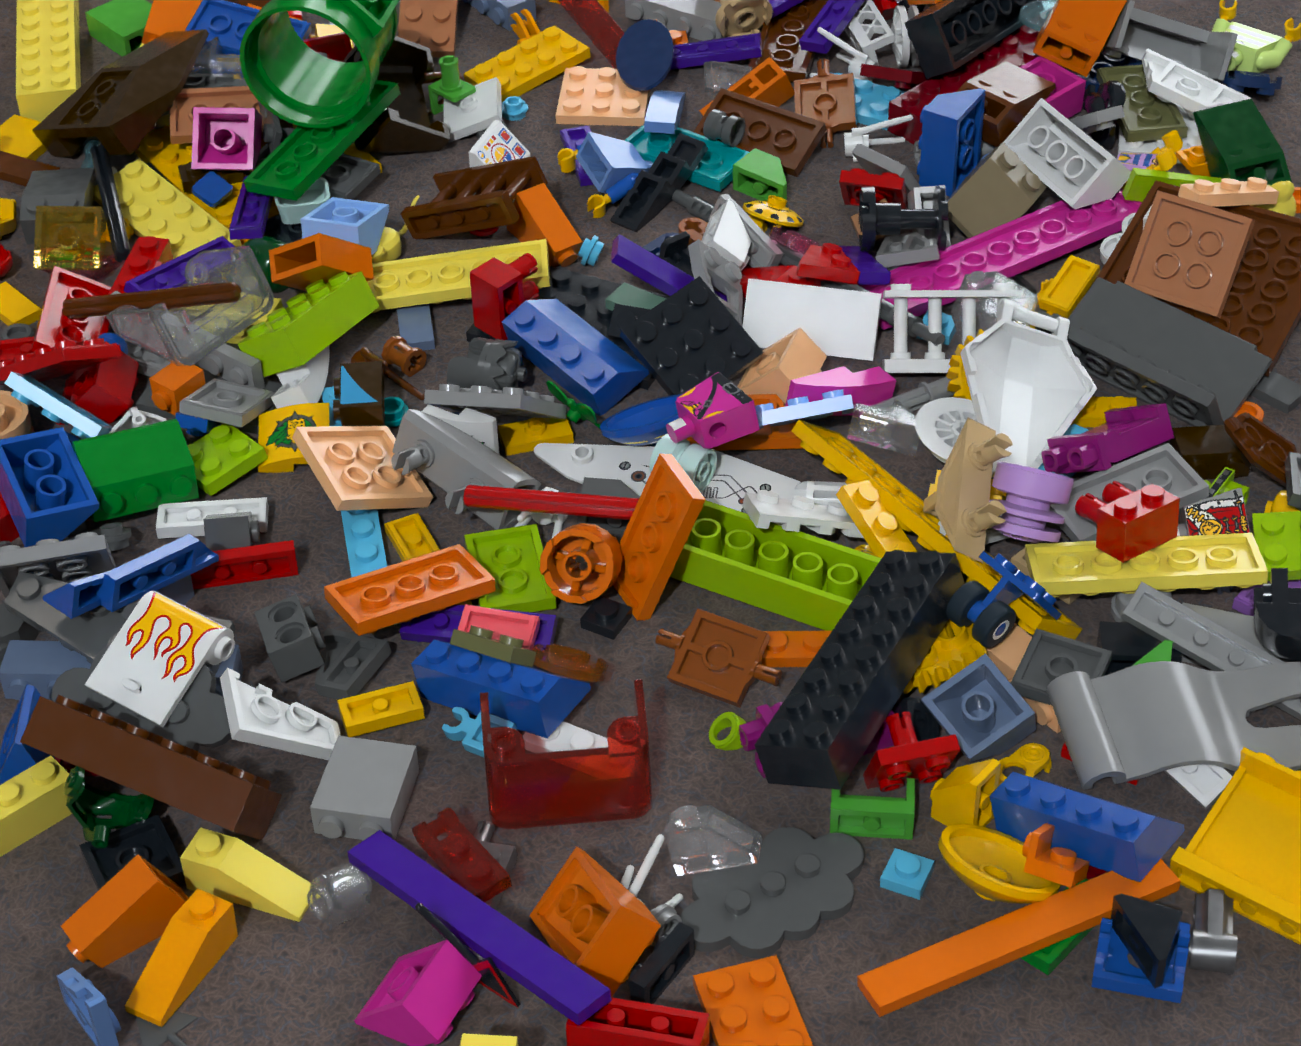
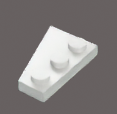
M229 668L224 671L220 677L231 738L233 740L329 760L337 737L341 736L337 721L298 702L288 705L272 697V689L260 683L254 688L239 681V673Z

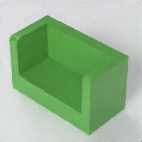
M907 778L905 798L842 795L839 789H832L830 833H844L859 837L913 840L915 778Z

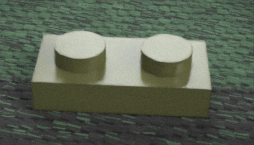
M471 625L469 632L453 629L451 645L509 663L533 667L537 652L522 648L524 640L501 634L499 640L492 638L494 631Z

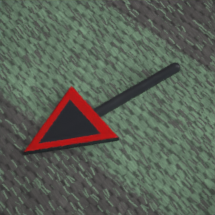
M422 903L416 904V911L479 971L482 977L478 983L516 1007L521 1005L491 957L479 960Z

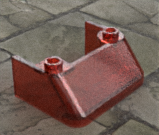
M642 679L634 680L635 716L621 717L613 721L607 731L608 747L525 754L524 738L517 730L510 727L491 728L488 692L480 693L490 819L494 825L502 829L533 828L635 819L649 812L652 806V783Z

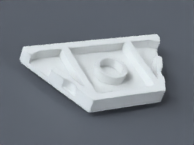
M1150 49L1145 51L1142 64L1148 91L1155 94L1161 101L1172 102L1182 107L1188 114L1193 115L1196 111L1251 99V97Z

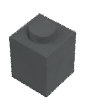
M252 512L207 515L203 519L206 547L211 551L255 545L254 543L260 542L259 521H252Z

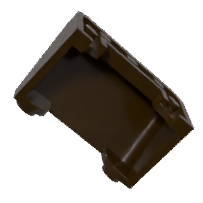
M395 36L392 45L380 63L377 80L398 83L401 94L356 139L354 143L358 150L366 153L439 151L447 145L450 140L447 124L442 121H435L430 124L422 84L427 80L423 75L434 72L430 48ZM356 45L347 54L343 62L363 61Z

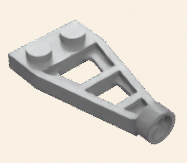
M699 239L688 245L694 279L700 276L713 293L714 286L727 295V302L719 296L717 297L742 326L743 291L740 284L742 273L735 263H730L723 258L713 247H708Z

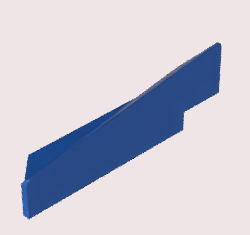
M187 534L110 571L66 584L42 596V599L71 619L100 605L114 612L141 599L149 591H157L219 561V555L207 548L204 543L194 536Z

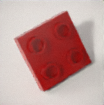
M853 168L850 171L841 170L839 184L845 205L859 206L861 186H874L876 203L886 199L888 203H900L901 209H907L908 199L905 180L899 175L891 172H884L881 175L870 174L866 170Z
M902 712L901 718H899L898 713L888 716L885 721L888 724L894 747L876 750L863 774L867 789L879 787L881 792H888L903 787L904 781H907V778L918 779L920 784H927L943 777L942 774L946 772L960 751L956 734L918 742L911 720V712Z

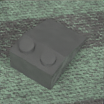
M95 168L32 171L21 198L19 219L27 244L90 241Z

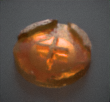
M541 643L535 645L532 650L537 652L534 665L554 674L591 682L604 681L609 666L607 662L602 658H598L596 664L590 661L591 655L583 650L558 644L546 645L544 650Z

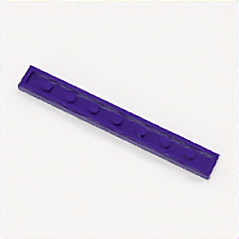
M377 831L347 851L349 863L414 909L416 904L422 903L463 944L484 959L491 957L498 969L578 1026L611 1001V992L608 987L382 831Z

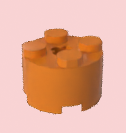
M579 523L559 532L547 542L540 557V573L544 575L546 584L552 589L551 593L554 596L568 603H586L598 598L615 584L622 568L621 546L616 537L596 524ZM579 556L583 557L585 562H587L588 567L584 570L579 569L580 563L575 562V559Z

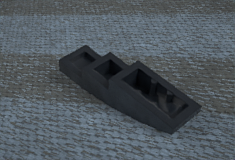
M680 133L668 153L662 151L659 153L648 172L641 170L634 186L627 192L610 221L637 233L662 211L672 200L673 193L677 189L680 190L708 151L706 143Z

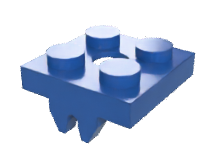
M1102 918L1091 987L1181 1003L1189 951L1190 924L1181 922L1178 940L1163 985L1154 989L1141 968L1134 967L1128 961L1129 951L1113 930V920Z

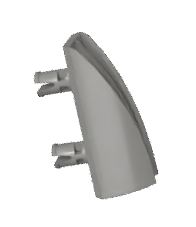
M408 409L402 417L393 448L394 455L391 460L393 469L403 468L401 475H406L414 469L447 493L445 497L446 506L448 509L457 506L455 514H460L468 509L495 530L505 529L517 520V516L522 511L467 507L464 505L463 500L466 486L478 485L538 490L541 486L538 480L486 445L432 415L415 409Z

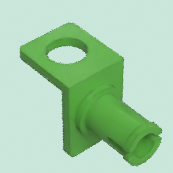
M453 55L443 56L439 59L442 79L428 86L431 110L434 115L444 110V103L442 105L438 104L439 95L452 102H458L476 92L475 86L460 79L458 58Z

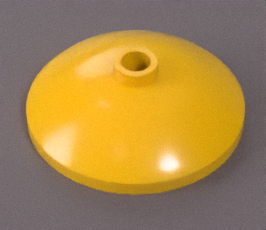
M955 824L946 827L939 838L938 846L946 864L965 885L974 890L983 899L1009 904H1029L1043 901L1049 896L1058 893L1061 886L1058 883L1024 872L1027 858L1022 854L1024 842L1000 831L978 825Z

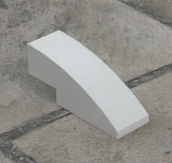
M330 345L304 365L276 373L282 384L271 397L276 408L318 403L328 375Z

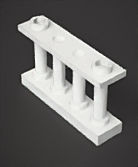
M1013 283L993 284V290H911V284H891V290L883 291V299H894V352L890 353V359L882 360V369L887 373H947L951 367L949 365L950 359H945V352H942V345L935 346L930 341H928V352H925V359H911V352H907L908 299L928 298V330L930 333L942 334V298H962V345H964L968 335L976 338V298H997L998 312L1003 298L1010 300V298L1023 297V290H1014Z

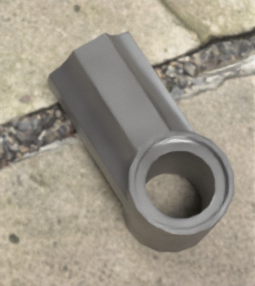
M1208 889L1204 893L1196 894L1193 914L1194 929L1191 931L1188 953L1191 959L1188 962V969L1234 974L1238 940L1237 935H1233V899L1228 897L1224 890Z

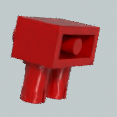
M525 253L508 265L493 257L469 272L474 326L495 339H507L502 321L526 300L539 299V294H537L539 293L538 286L531 280L523 283L524 278L536 273L538 270L535 267L537 266V261L531 254Z
M1113 481L1112 484L1109 483L1105 486L1102 492L1103 501L1087 493L1085 496L1082 495L1075 505V512L1078 515L1097 524L1096 548L1123 563L1177 537L1180 498L1158 485H1146L1134 492L1121 483Z

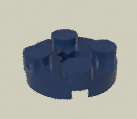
M1227 70L1224 81H1221V83H1225L1227 87L1238 92H1244L1245 87L1256 88L1257 94L1274 95L1275 89H1281L1283 77L1276 75V80L1270 81L1269 74L1236 70L1234 76H1228Z

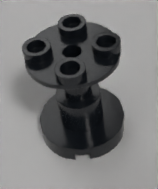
M861 186L859 195L860 232H862V235H859L860 251H874L876 235H900L901 229H932L933 245H938V250H946L944 221L948 220V201H945V188L935 187L932 209H901L900 203H876L875 187Z

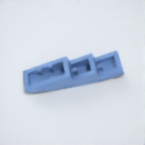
M654 91L644 120V132L674 134L677 127L680 126L685 92Z

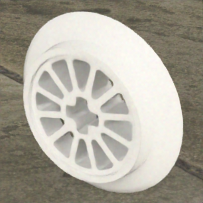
M956 397L940 398L928 402L916 414L915 429L919 438L929 451L943 463H946L967 418L969 417L977 421L972 400Z

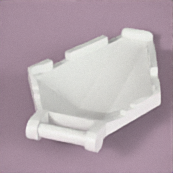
M1004 298L998 308L997 323L967 344L960 352L977 422L995 430L996 435L1000 433L1006 434L1013 444L1005 449L1012 453L1010 456L993 462L992 477L995 475L997 462L1012 463L1038 469L1043 463L1042 451L1049 449L1047 439L1054 436H1063L1078 413L1097 390L1093 380L1081 365L1079 358L1074 356L1068 343L1069 319L1060 316L1055 319L1015 306L1013 301ZM1012 319L1050 331L1052 334L1012 322Z

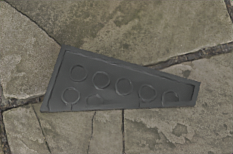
M20 571L4 601L7 610L40 632H47L58 639L61 645L70 651L75 650L91 664L95 656L103 648L111 645L140 601L138 599L114 612L100 605L71 619L42 599V596L69 584L68 582ZM201 614L231 629L233 634L235 633L236 629L233 621ZM205 662V664H207L214 672V675H216L221 662L217 665H211L207 662Z

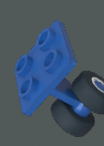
M984 551L980 554L979 558L1002 578L991 592L978 581L965 583L953 594L946 609L947 617L957 626L967 627L974 623L972 636L986 648L996 646L1009 634L1014 626L1016 613L1008 604L1022 595L1028 597L1054 619L1058 620L1062 615L1053 607L1057 600L1045 591L1041 585L1028 575H1024L1001 554L998 553L993 559Z

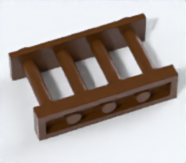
M535 156L437 173L433 176L440 191L430 203L406 207L400 214L414 239H425L515 224L520 218L513 203L517 193L541 183L547 185L548 182Z

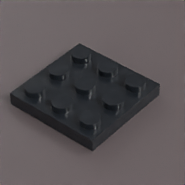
M700 276L629 324L620 333V337L669 396L684 394L717 372L731 380L759 360L764 353Z

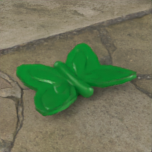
M550 380L546 382L549 391L560 402L570 408L566 413L568 419L575 424L579 419L583 421L588 420L600 428L601 424L597 422L592 408L583 403H576L573 398L568 399L556 384Z

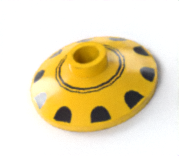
M769 195L767 201L745 202L742 207L747 213L771 223L789 227H802L804 220L797 213L786 207L787 200L779 196Z

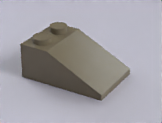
M1002 142L977 164L948 198V217L968 238H971L1020 218L1047 187L1019 159L1018 155Z

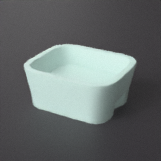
M322 177L317 179L297 201L274 197L282 222L284 224L301 223V218L329 200L330 191L327 179Z

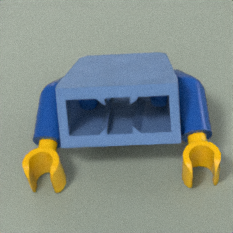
M588 132L583 143L576 146L577 150L573 151L569 148H563L558 153V164L561 166L563 173L574 171L576 168L575 160L577 159L600 193H605L604 196L594 194L588 198L587 211L593 210V218L603 217L606 214V205L610 202L614 204L623 198L634 186L641 170L648 172L653 165V162L643 160L630 142Z

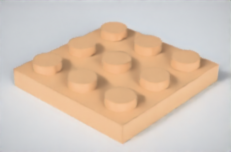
M575 66L565 68L556 111V124L642 126L648 108L650 90L636 91L627 87L621 80L618 70L612 67L596 69Z
M388 426L297 427L292 436L337 511L428 507L433 499V495L415 469L406 475H401L403 468L393 469L391 460L394 455L393 448L396 438Z

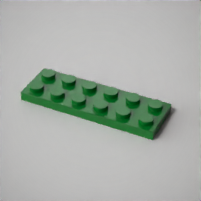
M377 80L360 111L340 125L329 128L298 126L243 181L248 192L297 201L401 94L398 83Z

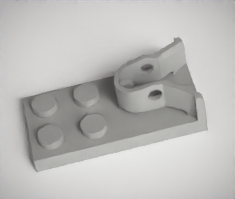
M1167 443L1113 465L1107 470H1102L1074 481L1068 504H1051L1049 509L1065 517L1064 523L1046 522V527L1063 530L1072 542L1096 541L1097 524L1078 515L1075 512V505L1077 500L1087 493L1103 501L1102 492L1105 486L1109 483L1112 484L1113 481L1121 483L1134 492L1150 484L1161 486L1167 492L1180 498L1179 509L1209 497V485Z

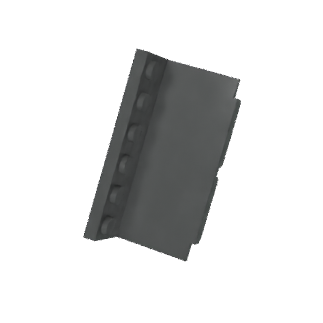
M1098 277L1068 318L1070 320L1067 336L1068 343L1074 356L1079 358L1081 365L1089 375L1149 405L1166 403L1169 415L1191 426L1224 425V421L1227 418L1235 416L1273 362L1272 358L1259 353L1256 345L1120 281L1113 284ZM1041 310L1038 312L1039 314H1043L1057 319L1058 316L1062 317L1061 315L1055 313L1051 316ZM1035 327L1037 330L1052 334L1050 331Z

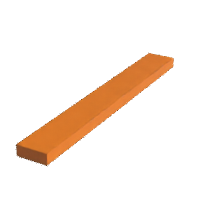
M1162 859L1157 862L1141 882L1123 877L1114 871H1109L1080 883L1073 888H1068L1051 895L1043 901L1027 905L858 976L857 986L877 1015L881 1017L1101 924L1102 918L1111 919L1113 897L1116 895L1125 894L1154 902L1178 892L1181 881Z

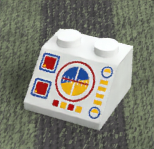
M494 120L469 151V164L471 168L530 157V152L501 121Z

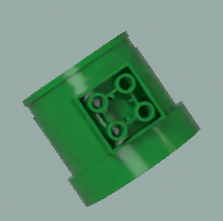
M399 0L269 1L255 16L241 41L240 66L249 89L267 110L297 126L329 128L348 121L360 111L376 84L380 63L396 36L398 21L395 7ZM288 11L312 13L334 23L354 42L363 61L340 62L315 52L303 42L294 30Z

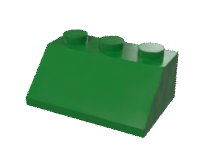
M177 419L72 442V447L99 502V509L90 516L94 522L158 508L161 504L179 503L199 498L195 464Z

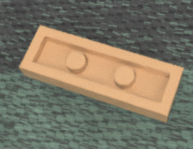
M1249 177L1248 181L1223 178L1221 182L1216 183L1197 179L1192 184H1180L1178 197L1211 207L1277 204L1279 191L1267 185L1268 182L1265 179Z

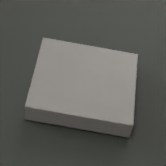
M857 144L852 151L854 157L868 173L881 175L884 172H891L904 178L907 194L913 188L921 187L907 166L862 144Z
M214 378L180 401V413L243 427L274 405L271 397L275 393Z

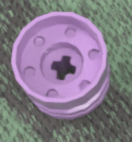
M997 462L992 486L1007 493L1006 500L991 499L989 502L997 500L1004 505L1006 513L998 517L1006 521L990 528L997 530L1004 536L1034 543L1045 541L1059 542L1061 532L1046 527V522L1063 524L1065 517L1049 509L1051 504H1068L1074 479L1027 466Z

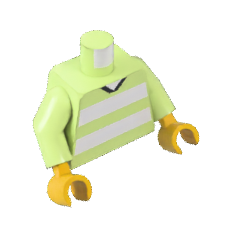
M1220 0V18L1216 19L1212 32H1234L1238 34L1227 68L1228 71L1260 73L1267 69H1275L1282 63L1292 48L1293 44L1291 42L1301 39V22L1298 27L1294 28L1293 18L1288 19L1284 23L1286 34L1284 38L1236 22L1230 23L1228 20H1232L1236 16L1237 1H1234V5L1231 8H1226L1225 0Z

